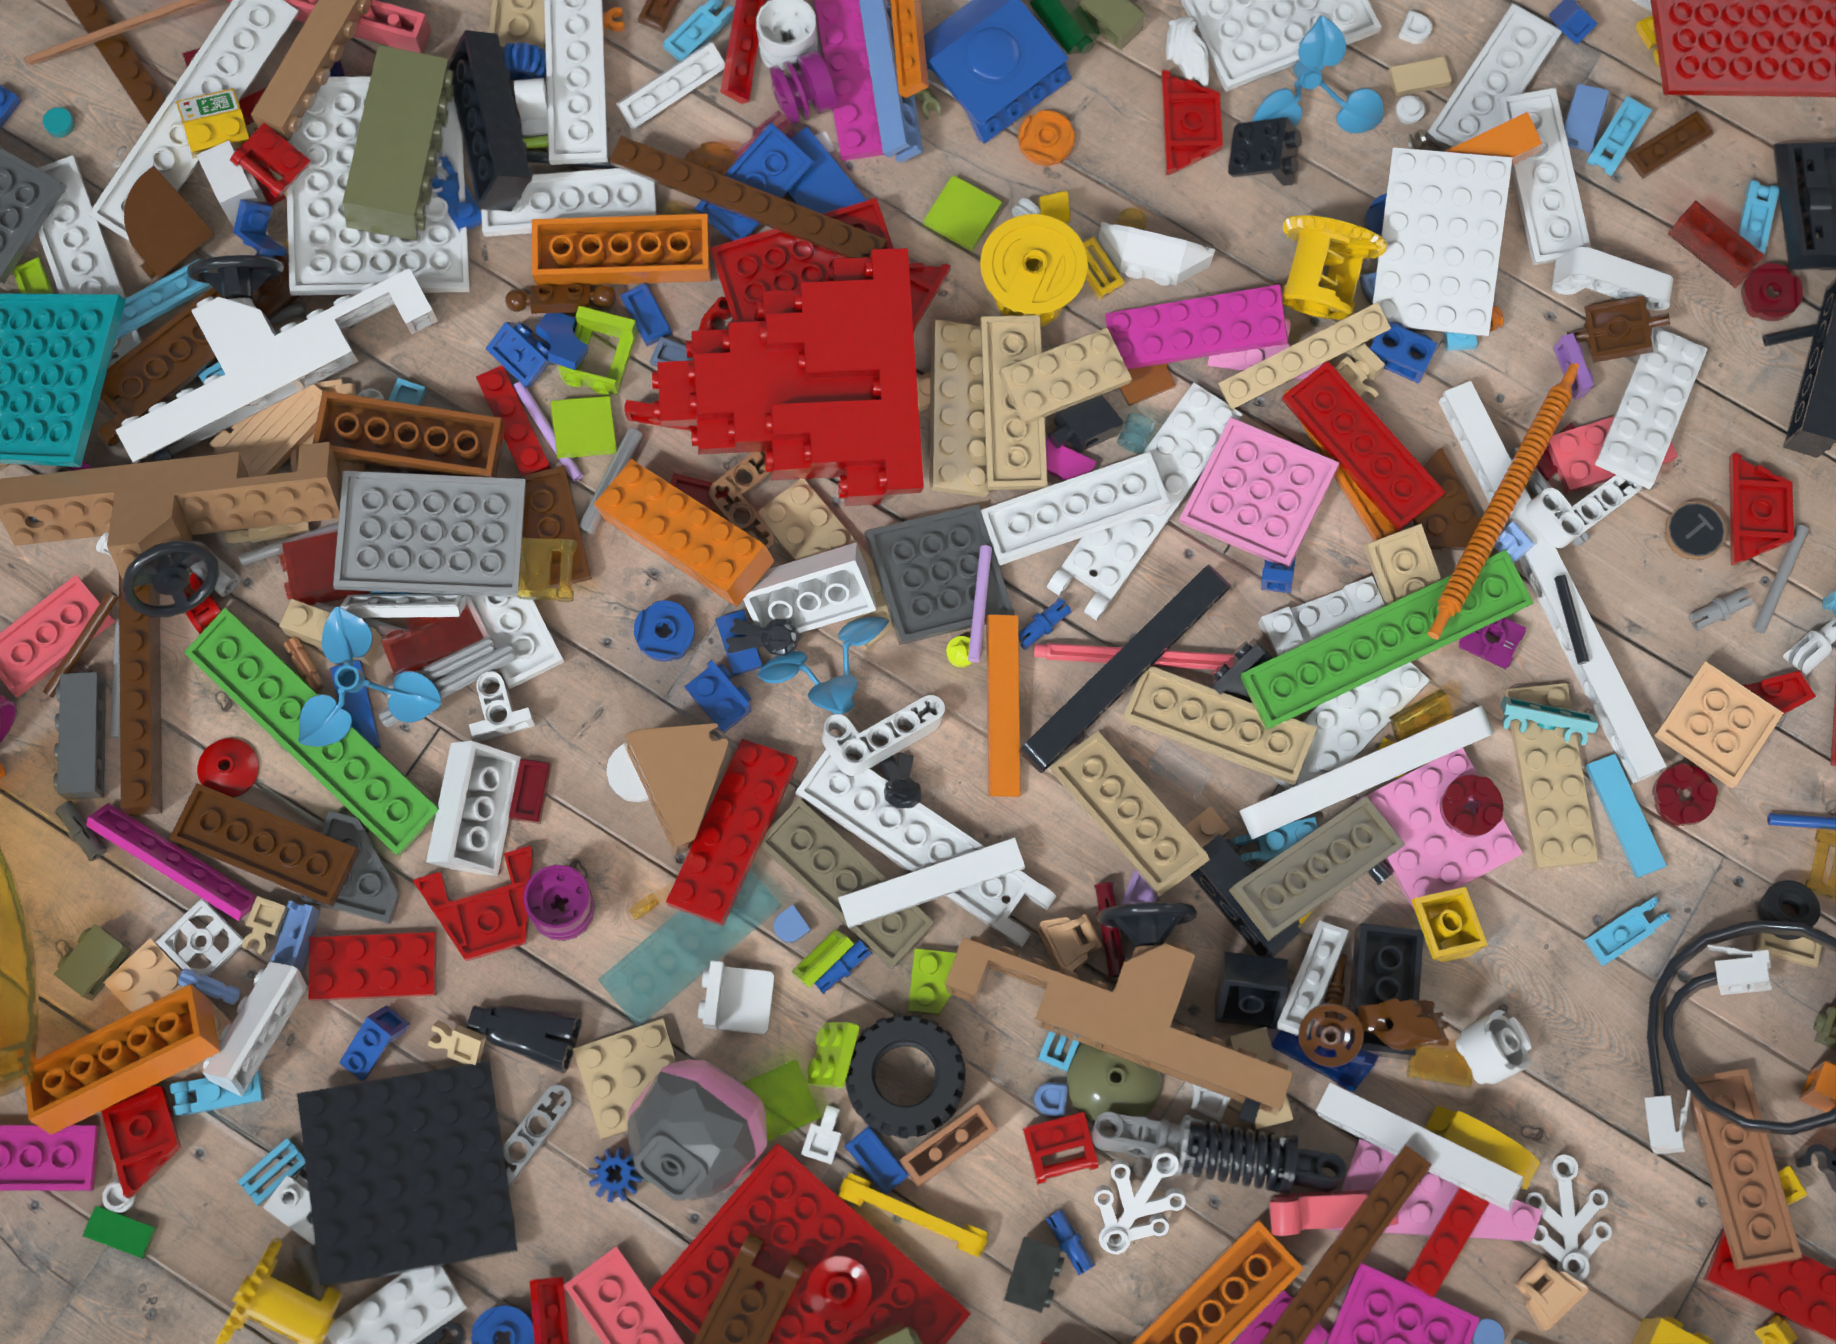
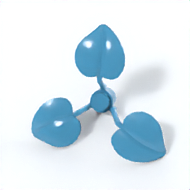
M1320 15L1312 28L1304 35L1298 47V57L1300 60L1296 62L1293 68V73L1297 78L1294 82L1296 87L1295 97L1291 90L1287 88L1272 92L1260 104L1253 116L1252 122L1287 117L1296 127L1302 117V109L1297 104L1301 99V87L1314 89L1317 86H1321L1343 107L1336 115L1338 125L1349 133H1364L1375 128L1384 118L1383 102L1378 93L1370 88H1361L1353 91L1348 96L1347 102H1345L1323 81L1320 70H1323L1324 65L1335 66L1342 60L1346 52V41L1336 24L1327 17Z
M335 607L323 629L322 649L330 662L335 664L345 662L344 666H341L334 676L335 683L339 687L337 691L339 702L337 704L336 700L328 695H318L309 699L303 706L300 714L298 742L314 747L327 746L340 741L348 734L352 725V716L346 710L341 709L345 704L346 692L356 693L364 686L391 694L388 700L389 711L396 719L406 723L420 721L437 710L442 704L440 693L428 678L412 671H405L396 675L393 681V689L365 680L364 674L352 666L354 664L353 657L360 658L368 653L373 642L372 631L361 618L340 607Z
M876 616L861 617L850 621L839 631V639L845 641L843 643L844 675L821 683L809 667L804 664L808 659L806 653L792 651L787 655H776L759 670L757 677L767 683H781L793 678L799 670L804 671L815 684L808 693L810 702L820 708L831 711L833 714H845L855 706L852 695L859 685L857 678L850 676L849 647L851 645L861 646L874 639L887 626L889 619Z

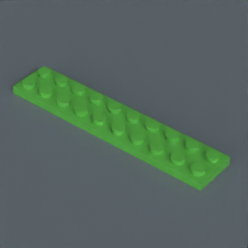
M1504 550L1487 559L1461 611L1449 618L1439 639L1429 637L1428 631L1439 612L1438 599L1451 576L1241 673L1240 678L1265 729L1268 730L1534 604L1509 553Z
M224 608L184 651L201 670L396 855L401 856L435 819L436 813L439 810L438 806L352 725L348 734L343 739L331 745L314 747L298 742L300 714L303 706L309 699L319 694L229 609Z

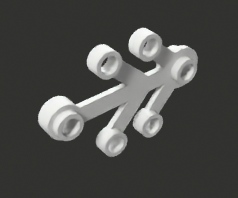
M1160 1148L1153 1153L1151 1158L1152 1168L1134 1195L1129 1181L1130 1169L1128 1163L1122 1159H1117L1111 1163V1177L1117 1183L1124 1212L1117 1221L1112 1207L1114 1200L1113 1191L1109 1186L1100 1185L1094 1190V1200L1100 1207L1105 1224L1099 1233V1241L1104 1250L1112 1254H1120L1129 1247L1132 1240L1151 1235L1163 1236L1168 1232V1220L1165 1215L1158 1212L1169 1209L1174 1211L1182 1209L1185 1205L1183 1191L1178 1188H1171L1164 1197L1147 1200L1162 1177L1172 1176L1177 1171L1178 1159L1173 1150ZM1163 1156L1170 1157L1167 1162L1159 1161V1158ZM1118 1167L1126 1169L1122 1174H1117L1114 1171ZM1102 1193H1107L1109 1195V1197L1104 1200L1098 1198V1196ZM1173 1196H1179L1181 1198L1178 1202L1175 1203L1170 1201V1199ZM1154 1214L1150 1217L1149 1223L1131 1226L1136 1218ZM1156 1222L1164 1223L1161 1228L1153 1226ZM1120 1234V1237L1117 1239H1111L1110 1235Z
M1560 1155L1551 1161L1550 1172L1558 1182L1561 1216L1545 1203L1544 1197L1540 1193L1532 1192L1527 1194L1523 1199V1203L1530 1205L1529 1199L1532 1196L1539 1200L1537 1208L1543 1210L1541 1217L1563 1236L1564 1248L1548 1236L1547 1229L1542 1225L1537 1226V1229L1542 1232V1239L1537 1241L1533 1238V1241L1530 1243L1540 1245L1557 1260L1558 1271H1564L1578 1281H1582L1588 1276L1590 1271L1588 1259L1602 1242L1610 1239L1612 1230L1605 1222L1594 1223L1590 1228L1591 1236L1580 1248H1578L1577 1235L1595 1213L1608 1204V1196L1600 1189L1590 1191L1586 1197V1204L1575 1216L1571 1179L1578 1173V1164L1573 1157ZM1560 1162L1567 1166V1172L1564 1175L1560 1174L1557 1170ZM1595 1193L1602 1197V1203L1599 1206L1594 1204L1592 1200ZM1598 1226H1602L1606 1231L1603 1238L1598 1237L1596 1234ZM1570 1260H1574L1577 1263L1578 1267L1575 1272H1571L1568 1269V1262Z

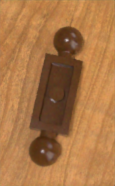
M575 283L532 286L531 294H526L521 289H512L505 297L506 306L511 311L521 312L527 306H530L531 314L577 312L579 306L590 308V303H595L599 308L607 309L612 307L616 301V293L609 286L602 285L596 288L594 292H591L590 284Z

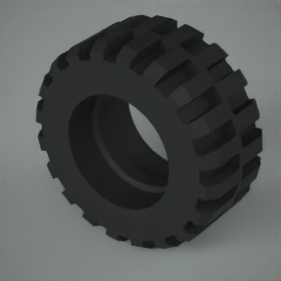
M903 1013L894 1014V1017L878 1019L871 1027L867 1026L861 1032V1036L855 1043L845 1085L853 1109L864 1120V1123L880 1131L881 1134L908 1139V1137H920L932 1130L935 1131L943 1126L946 1120L951 1118L963 1096L966 1082V1067L962 1051L947 1029H942L939 1023L932 1019L922 1018V1015L912 1013V1016H905ZM902 1046L914 1047L924 1052L931 1060L935 1070V1083L932 1091L924 1100L911 1106H900L888 1101L880 1093L875 1080L876 1068L880 1059L888 1051Z

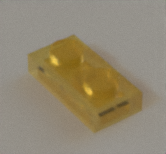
M1442 689L1389 716L1397 742L1454 718L1448 696Z
M1422 1046L1416 1048V1056L1408 1060L1406 1077L1470 1088L1473 1075L1472 1069L1469 1067L1465 1057L1460 1053Z

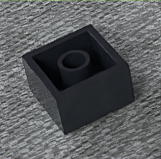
M1225 952L1215 993V1022L1277 1029L1278 1020L1283 1011L1288 991V959Z

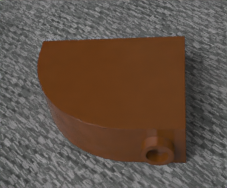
M154 165L142 174L130 189L124 208L125 229L132 248L143 262L140 267L151 279L157 277L161 280L172 274L215 239L213 231Z

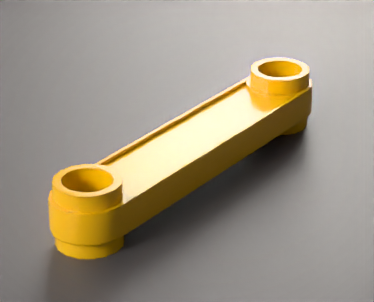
M848 1173L846 1178L843 1179L838 1197L858 1206H862L863 1201L952 1239L958 1242L957 1249L980 1258L981 1253L984 1252L989 1233L969 1224H965L964 1229L870 1189V1181L852 1173Z

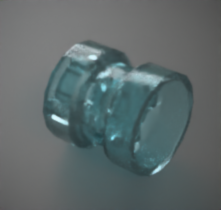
M1130 413L1125 421L1126 429L1120 433L1117 443L1130 452L1143 453L1148 444L1147 436L1152 434L1155 423L1146 416Z

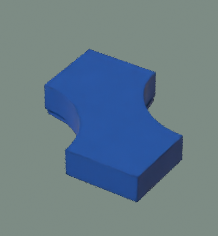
M546 313L536 325L537 336L546 340L551 347L548 352V361L573 370L578 367L588 354V345L581 342L574 334L576 318L562 313Z

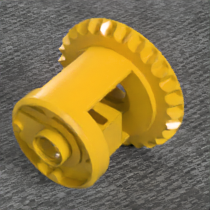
M1025 214L1003 222L989 235L982 249L980 269L986 289L989 290L995 299V304L1002 316L1040 315V327L1053 322L1061 314L1064 306L1070 304L1079 294L1087 276L1088 258L1081 239L1067 224L1047 215Z
M1295 215L1285 218L1282 226L1283 231L1287 237L1292 238V241H1296L1298 244L1287 284L1282 289L1283 304L1295 311L1319 318L1343 320L1351 316L1355 307L1353 298L1364 258L1375 259L1382 256L1386 252L1387 241L1366 228L1336 219L1310 215ZM1330 265L1326 277L1322 274L1323 267Z
M273 1236L251 1276L246 1275L232 1301L236 1304L214 1344L227 1343L235 1330L240 1331L247 1318L295 1341L296 1344H322L335 1320L332 1315L338 1306L342 1293L340 1290L328 1286L318 1301L271 1277L279 1261L275 1257L282 1246L281 1239Z

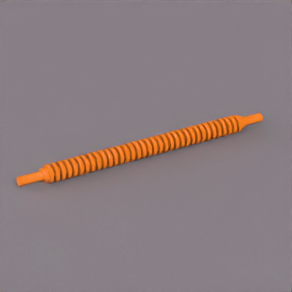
M1570 363L1561 382L1552 386L1546 395L1514 459L1511 461L1478 527L1475 529L1438 599L1439 612L1428 631L1429 637L1439 639L1449 618L1461 611L1508 518L1511 516L1518 499L1521 497L1537 463L1541 459L1547 444L1572 400L1571 387L1577 377L1578 363Z

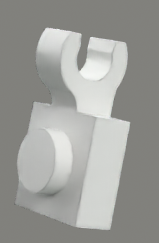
M827 1105L821 1126L811 1124L801 1155L829 1164L833 1163L842 1135L833 1131L840 1109Z

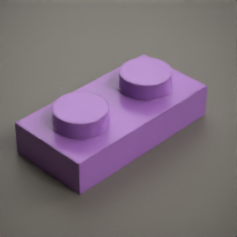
M1574 334L1563 335L1554 345L1553 349L1563 375L1570 363L1574 364L1576 362L1579 364L1577 377L1571 387V394L1573 400L1584 397L1594 386L1593 374L1586 367L1582 347L1579 342H1576Z

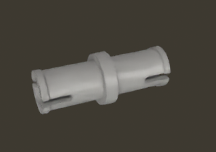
M1741 588L1722 599L1717 597L1711 601L1710 605L1690 613L1689 620L1691 622L1702 618L1692 624L1694 629L1699 631L1718 620L1725 621L1730 618V614L1751 606L1752 598H1744L1739 601V599L1749 595L1745 588Z

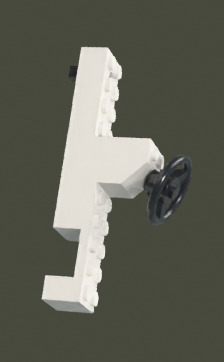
M226 255L210 257L190 264L187 269L188 277L197 282L210 284L223 297L215 299L213 297L205 298L197 303V308L191 311L225 375H213L203 382L204 385L196 390H193V388L183 390L176 395V400L168 404L160 402L149 408L150 413L140 418L133 416L124 420L121 423L122 427L116 429V432L132 462L136 464L172 460L174 455L359 362L342 330L394 304L411 335L438 322L411 269L408 268L404 271L403 268L394 270L387 275V280L379 284L371 282L360 289L361 293L353 297L349 295L343 296L333 303V307L325 311L323 309L315 310L306 316L307 320L299 324L293 322L285 325L279 330L280 334L277 335L267 317L260 309L255 307L252 298L253 294L265 281L282 275L284 266L280 261L256 255ZM254 267L265 268V269L254 270ZM217 269V272L219 273H209L204 271Z

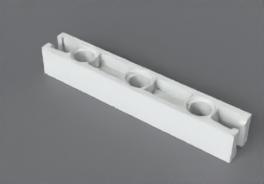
M1329 1083L1316 1109L1319 1118L1394 1155H1397L1404 1144L1432 1164L1428 1172L1508 1212L1522 1187V1176L1335 1084Z

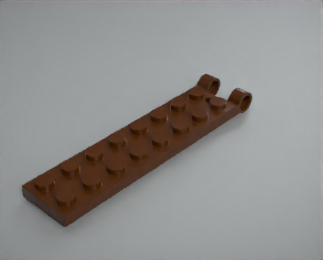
M287 253L286 256L275 255L273 258L283 264L282 275L265 281L253 294L252 301L255 307L260 309L268 320L272 319L301 296L290 295L289 255ZM254 267V270L265 269V268ZM213 287L107 369L99 399L116 416L103 424L97 433L107 446H114L121 441L116 429L122 427L121 423L124 420L133 416L140 418L150 413L149 408L160 402L167 401L194 380L202 371L218 361L191 311L197 308V303L205 298H223ZM119 397L123 399L121 403H115V399Z
M750 1232L693 1344H767L808 1261L793 1254L779 1280L752 1266L763 1246L764 1239ZM757 1281H762L764 1283V1288L762 1290H757L755 1288V1283Z

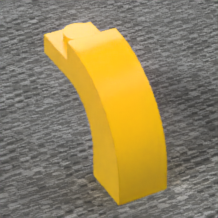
M1437 1105L1425 1127L1426 1130L1522 1176L1523 1184L1521 1188L1527 1190L1541 1163L1531 1152L1510 1137L1460 1111L1456 1113Z

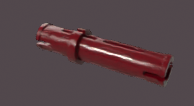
M1103 882L1094 885L1099 912L1107 908L1106 901L1108 902V908L1116 906L1113 882ZM1101 924L1109 971L1108 976L1109 978L1119 977L1124 962H1126L1120 928L1107 927ZM1111 933L1113 934L1116 958L1114 957Z

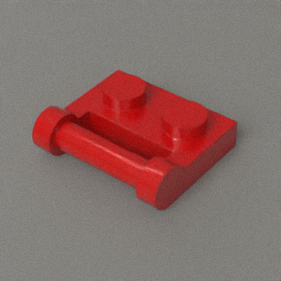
M265 123L230 158V162L238 167L240 165L271 190L270 194L277 199L304 172L311 161ZM252 153L281 176L282 179L276 180L248 156Z
M1084 1112L1022 1129L1037 1185L1047 1183L1046 1179L1086 1168L1089 1171L1099 1169ZM1083 1146L1085 1156L1044 1167L1042 1165L1041 1157Z

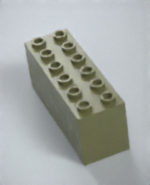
M378 45L343 198L347 228L417 241L418 232L424 231L426 224L425 205H430L432 196L430 183L431 179H435L438 162H435L436 153H441L442 127L446 128L449 115V111L446 110L447 103L452 102L454 85H452L453 71L449 70L448 58Z

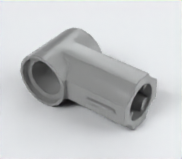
M194 541L200 545L207 547L204 543L200 541ZM215 555L218 559L220 574L214 590L222 597H225L238 587L241 577ZM203 560L189 567L205 581L207 567Z

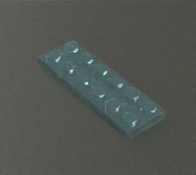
M750 869L724 926L683 911H678L602 975L598 981L637 1027L642 1026L703 974L704 969H709L710 961H719L778 911L782 905Z

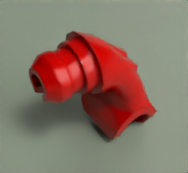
M719 297L708 311L704 313L698 331L715 330L713 324L718 318L722 320L731 318L729 308L726 310L721 309L722 306L727 304L725 297Z

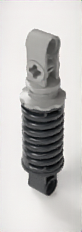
M1104 1112L1097 1117L1091 1134L1092 1142L1097 1148L1124 1153L1138 1158H1152L1156 1150L1169 1148L1176 1153L1178 1159L1176 1175L1192 1174L1198 1178L1201 1176L1202 1170L1206 1169L1205 1177L1208 1180H1213L1216 1171H1218L1217 1179L1219 1182H1226L1228 1174H1230L1229 1181L1231 1184H1238L1240 1176H1242V1185L1249 1187L1252 1183V1178H1254V1187L1256 1189L1263 1187L1266 1175V1190L1282 1193L1284 1196L1290 1194L1293 1185L1325 1192L1333 1191L1338 1187L1346 1172V1164L1339 1155L1299 1148L1297 1135L1280 1136L1279 1139V1136L1273 1132L1266 1136V1133L1262 1130H1257L1254 1133L1251 1128H1245L1242 1131L1239 1126L1234 1125L1230 1128L1225 1123L1218 1126L1214 1121H1209L1206 1124L1202 1119L1192 1118L1184 1115L1180 1124L1169 1123L1168 1119L1163 1118L1159 1122L1145 1117H1132L1113 1112ZM1109 1127L1115 1134L1107 1136L1101 1132L1100 1128ZM1163 1156L1159 1158V1161L1167 1162L1170 1157ZM1322 1168L1331 1169L1336 1177L1326 1176Z

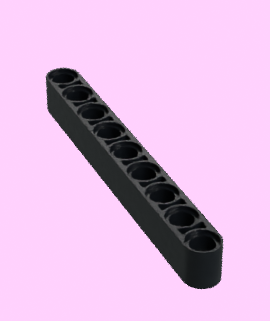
M1210 564L1203 568L1021 747L1019 753L1039 773H1043L1230 589L1231 584Z

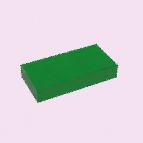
M95 1205L82 1236L144 1259L157 1228Z

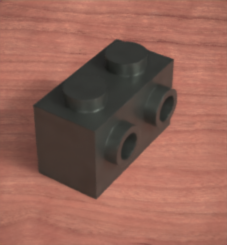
M1024 1237L1003 1301L1038 1313H1042L1043 1307L1049 1309L1055 1292L1054 1289L1049 1287L1053 1275L1059 1277L1065 1259L1059 1257L1061 1249Z

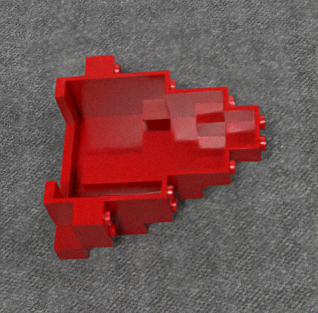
M908 248L872 249L870 257L833 259L831 268H827L825 281L801 282L799 290L763 291L762 300L757 301L756 321L728 322V329L692 331L691 340H686L687 358H693V360L657 362V371H652V389L659 390V400L653 401L654 419L660 418L661 427L696 425L697 428H691L692 446H698V455L766 451V455H764L765 472H771V481L840 477V481H838L839 499L844 498V506L880 505L884 495L921 493L924 489Z

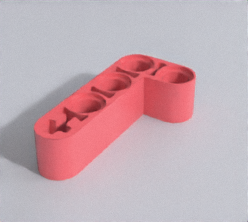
M1371 1190L1290 1193L1288 1196L1282 1194L1271 1195L1269 1198L1271 1234L1286 1236L1299 1234L1301 1230L1344 1228ZM1398 1213L1388 1226L1399 1223Z

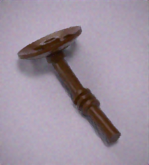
M1341 953L1325 993L1324 1002L1326 1004L1311 1009L1302 1019L1298 1032L1299 1043L1305 1055L1313 1062L1327 1067H1336L1348 1063L1358 1054L1363 1043V1029L1360 1020L1350 1009L1342 1006L1345 992L1343 979L1347 956ZM1338 1012L1346 1016L1343 1021L1338 1019ZM1314 1018L1316 1021L1311 1029L1312 1038L1307 1040V1028L1310 1021ZM1321 1024V1035L1316 1036L1317 1027ZM1354 1028L1355 1038L1352 1046L1347 1049L1345 1046L1350 1039L1349 1029ZM1345 1030L1344 1039L1340 1042V1031ZM1319 1045L1326 1049H1335L1337 1056H1323L1315 1052V1049Z

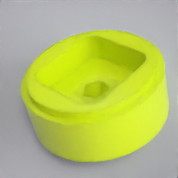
M957 636L948 643L946 656L953 666L964 668L973 663L968 661L970 638Z

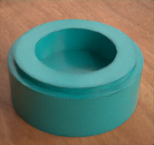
M52 108L43 117V125L53 137H65L74 129V119L65 108Z

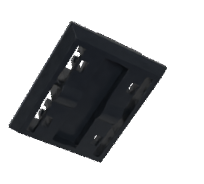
M1836 142L1773 144L1789 270H1836ZM1795 162H1801V163L1799 164V166L1797 167V173H1796V165H1795ZM1797 174H1803V178L1799 179L1798 185L1799 187H1805L1800 196L1797 186ZM1803 225H1810V229L1805 234ZM1806 241H1812V244L1808 245L1806 249Z

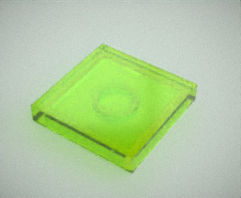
M796 1059L742 1083L756 1094L764 1104L767 1142L821 1119Z

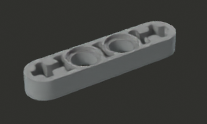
M562 1085L549 1087L503 1145L505 1159L517 1166L514 1172L509 1167L506 1170L508 1188L571 1109L573 1096L568 1088ZM563 1091L565 1093L563 1099L566 1103L563 1107L560 1105L555 1106L552 1113L557 1114V1116L553 1120L549 1114L541 1111L540 1108L544 1105L549 1109L554 1102L550 1098L553 1093L559 1095ZM537 1116H542L547 1121V1128L542 1134H534L530 1129L532 1119ZM517 1142H523L527 1146V1154L521 1160H514L510 1155L512 1145Z

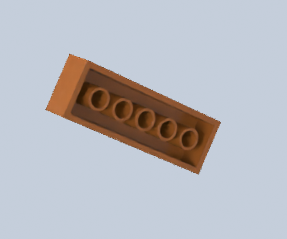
M322 391L312 444L330 442L336 460L433 475L497 478L505 425L500 417Z

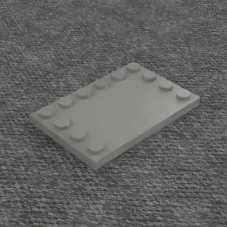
M343 471L333 582L334 589L519 597L526 480Z

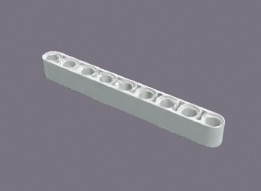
M1479 706L1242 809L1239 812L1251 839H1254L1495 733L1483 706Z

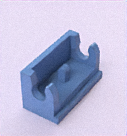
M1582 84L1577 85L1564 127L1570 148L1592 153L1606 108L1609 90Z
M288 901L287 908L289 909L270 962L294 966L299 971H303L309 951V937L314 935L320 911L311 905L304 904L303 906L293 901Z

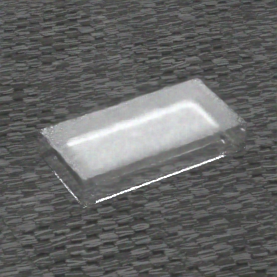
M1166 739L1147 763V766L1196 800L1215 776V773Z

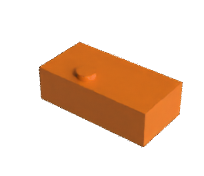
M1526 112L1444 152L1512 158L1513 166L1542 151V142L1529 113Z

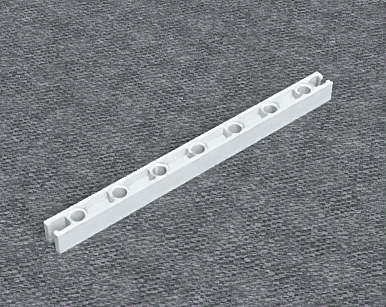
M1469 381L1444 391V397L1440 398L1439 404L1490 503L1510 466L1511 459L1472 382ZM1525 488L1504 529L1512 521L1516 522L1535 543L1518 562L1630 784H1634L1659 773L1660 770L1667 766L1557 549L1548 543L1527 516L1526 507L1531 498ZM1560 575H1566L1590 660L1586 664H1577L1554 578Z

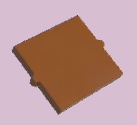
M1168 363L1127 369L1132 380L1130 384L1119 388L1128 406H1132L1176 386L1167 369Z

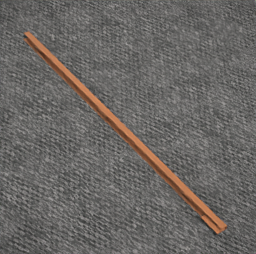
M180 0L26 56L24 59L26 64L29 63V66L210 0Z

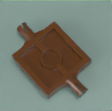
M1644 295L1584 306L1586 315L1584 329L1567 331V334L1573 333L1576 342L1586 340L1591 348L1593 363L1653 352L1651 341L1653 328L1671 325L1669 313L1651 316L1646 308Z

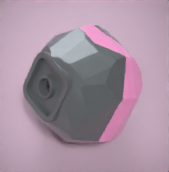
M689 1059L664 1066L629 1108L627 1116L629 1149L637 1172L667 1196L678 1201L687 1198L691 1200L710 1198L731 1188L767 1146L766 1112L761 1099L735 1077L705 1060Z

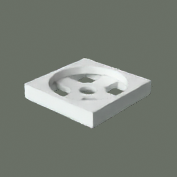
M201 898L156 942L182 969L192 970L198 976L202 974L211 977L242 947L244 938L206 900ZM199 916H211L214 918L205 929H197L190 921ZM225 929L228 932L229 942L228 947L221 953L213 945V938ZM181 930L188 937L187 946L177 954L176 938ZM198 936L206 937L207 943L205 946H196L195 940ZM197 954H204L212 962L204 969H195L187 965Z

